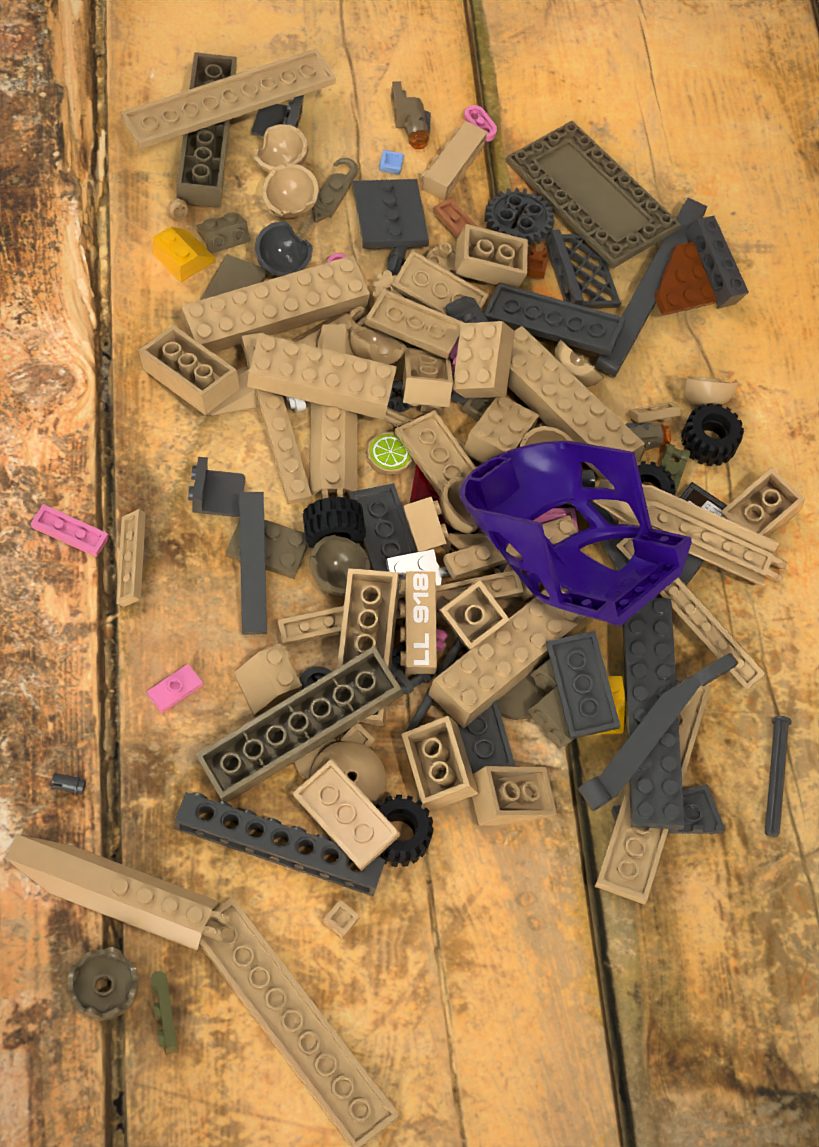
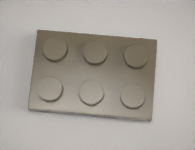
M240 520L226 550V557L241 561ZM264 520L266 570L295 579L308 547L305 541V533Z

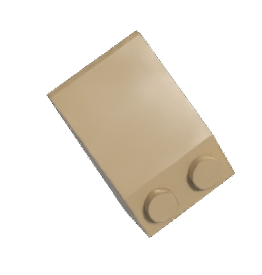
M407 348L403 360V403L411 406L430 405L433 408L449 407L453 386L450 356L446 359L424 349Z
M770 468L721 511V514L726 519L767 537L785 525L803 509L805 498L773 468Z
M485 766L473 774L479 793L472 796L479 826H500L557 816L546 767Z

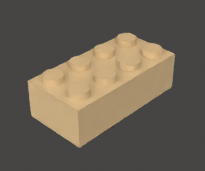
M174 325L139 349L143 370L205 415L240 390L237 369Z

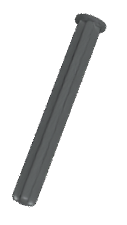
M775 716L772 718L774 731L765 834L770 837H777L780 834L788 728L792 724V720L785 716Z

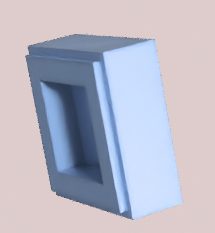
M383 150L379 171L400 175L404 154Z

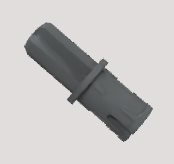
M395 247L393 252L389 254V264L386 270L392 272V277L393 275H398L401 266L405 263V254L408 247Z

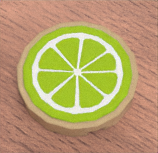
M394 432L380 433L374 436L368 444V463L373 470L380 474L399 475L405 472L412 463L411 455Z

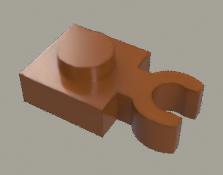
M533 245L530 255L527 254L526 276L544 279L548 258H546L547 248L544 247L543 252H537L535 250L536 246Z

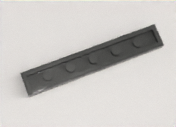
M239 492L242 635L267 634L264 492Z

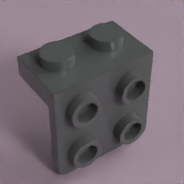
M198 457L197 466H192L191 480H195L194 486L189 487L188 500L192 501V512L239 517V492H244L245 475L208 470V458Z

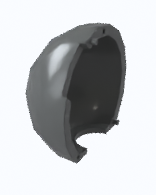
M286 221L269 224L261 230L256 238L255 253L258 263L271 275L281 277L304 270L312 257L313 246L306 239H300Z

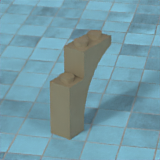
M548 658L530 674L537 686L543 689L546 694L527 711L532 715L534 722L540 725L548 734L551 742L561 749L573 739L569 737L550 658Z

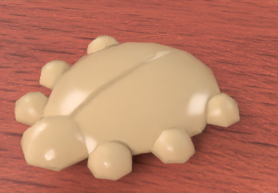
M389 270L384 271L383 275L377 274L379 280L373 282V286H375L373 296L379 298L383 289L402 296L391 286L397 275L392 277V272Z

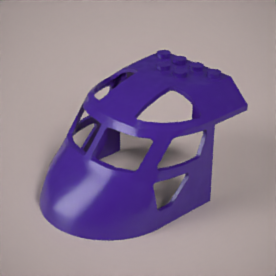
M573 441L535 443L507 451L484 462L466 477L460 488L462 503L475 524L503 555L532 594L547 605L621 626L682 575L692 543L691 537L652 529L635 452ZM581 462L593 464L614 486V489L584 487L582 485ZM608 499L627 502L640 526L609 524L590 503V500ZM571 503L591 526L553 545L545 536L542 523L533 520L555 507ZM633 538L632 542L635 552L630 561L621 570L616 571L591 559L579 549L603 540ZM509 543L523 559L516 558L506 551ZM520 569L527 571L524 575ZM540 582H542L550 597L541 594L539 591ZM560 586L568 590V592L562 593Z

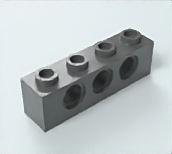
M715 216L697 219L685 231L686 237L689 242L694 241L717 299L716 304L718 308L735 305L749 291Z

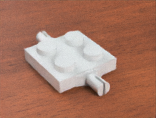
M434 549L385 559L388 572H398L400 579H405L406 571H435L436 586H440L442 577L450 575L449 571L446 572L448 570L446 566L439 567L437 564Z

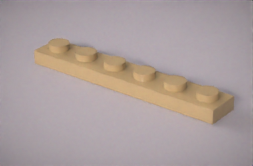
M570 515L542 524L545 536L553 545L578 532ZM491 541L446 554L443 558L453 580L507 563L506 559ZM509 543L506 551L516 558H523Z

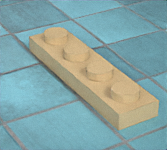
M139 509L122 516L116 604L123 607L141 600L146 513Z

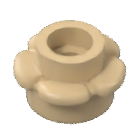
M176 198L170 201L167 206V213L171 218L179 220L187 215L188 207L185 200Z

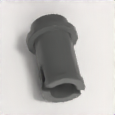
M54 773L51 783L54 784L51 785V789L73 792L75 796L83 794L85 791L86 779L82 778L81 775L74 777Z

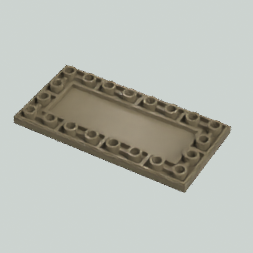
M573 121L506 157V163L539 196L542 195L544 201L548 200V205L553 207L612 268L619 266L680 230L681 224Z

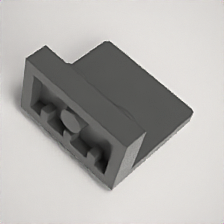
M304 95L289 101L288 106L277 103L259 109L252 134L264 137L267 128L280 124L292 125L298 128L303 112Z

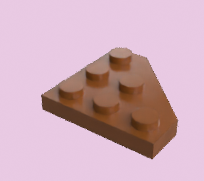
M694 241L678 244L673 247L670 253V260L662 273L660 286L654 294L661 315L664 316L704 307L717 302Z

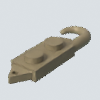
M341 158L334 163L335 167L339 164H347L350 166V170L347 175L342 173L332 174L317 196L315 205L312 207L315 223L327 217L332 218L350 189V185L358 173V166L352 159Z

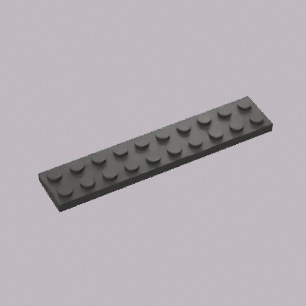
M653 598L622 624L627 739L659 697L676 686L672 604L670 598ZM678 716L629 780L631 827L682 830L685 826Z

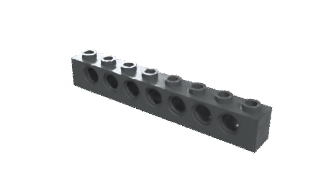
M197 792L193 794L185 793L175 818L176 830L374 897L385 863V859H382L379 855L362 871H352L349 865L354 862L329 837L320 834L316 836L308 834L301 827H288L282 825L279 820L274 818L264 819L258 817L251 810L243 809L241 811L232 808L229 803L224 801L214 802L208 800L205 795ZM203 813H209L213 817L205 821L199 816ZM233 821L238 826L234 829H228L224 824ZM259 830L262 832V835L260 837H252L249 832ZM283 838L287 841V844L278 846L274 843V840ZM306 846L312 852L305 855L299 851V848ZM326 855H333L337 861L328 863L324 860V857Z

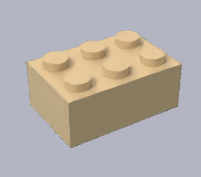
M465 224L456 243L455 275L495 285L501 283L519 288L527 275L528 240Z
M503 321L461 323L452 389L464 398L506 397L515 331Z
M496 397L469 433L464 447L465 453L484 463L495 456L519 448L525 434L535 427L539 414L509 398Z
M449 715L402 733L422 805L430 811H434L479 794L458 724Z

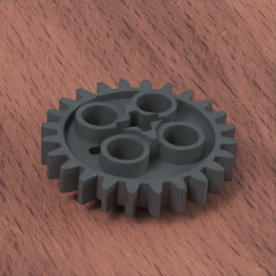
M508 188L506 194L499 191L498 196L493 195L492 200L488 201L484 221L487 222L486 228L527 239L528 245L532 246L533 241L540 244L541 239L546 240L547 235H550L555 222V213H552L553 207L548 206V200L542 201V195L535 197V191L528 194L527 189L519 192V189L515 188V192H512Z

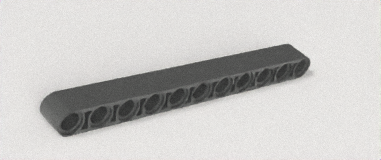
M689 197L686 199L676 217V220L681 224L680 230L664 239L621 316L625 318V325L611 356L600 354L595 365L596 369L616 377L656 304L654 294L660 286L661 276L670 260L672 248L678 244L689 242L685 231L697 219L703 218L707 209L706 205Z

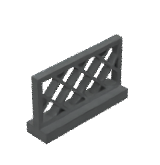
M552 230L545 242V246L563 300L588 308H619L621 303L606 261L594 249L592 250L584 245L583 242L586 241L579 234H561L560 230ZM564 242H570L576 247L571 250L565 246ZM578 248L588 254L586 259L576 253ZM571 257L581 263L579 268L571 263ZM592 257L597 260L600 266L597 267L588 261L589 258ZM583 266H586L587 268L592 270L594 274L590 276L581 269L583 268ZM598 274L599 276L604 278L606 282L605 285L596 280L594 277ZM576 275H579L588 282L583 285L577 281ZM591 283L592 285L600 289V291L597 294L591 289H589L587 286ZM584 292L593 298V301H584L582 293ZM602 292H604L607 295H609L612 300H606L600 295L602 294Z

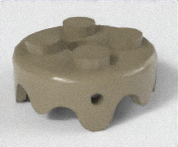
M114 947L88 951L69 971L68 989L71 1001L76 1009L88 1018L102 1021L119 1017L132 1006L137 996L138 975L135 965L119 949ZM101 979H107L112 983V986L107 992H99L96 989L97 982Z

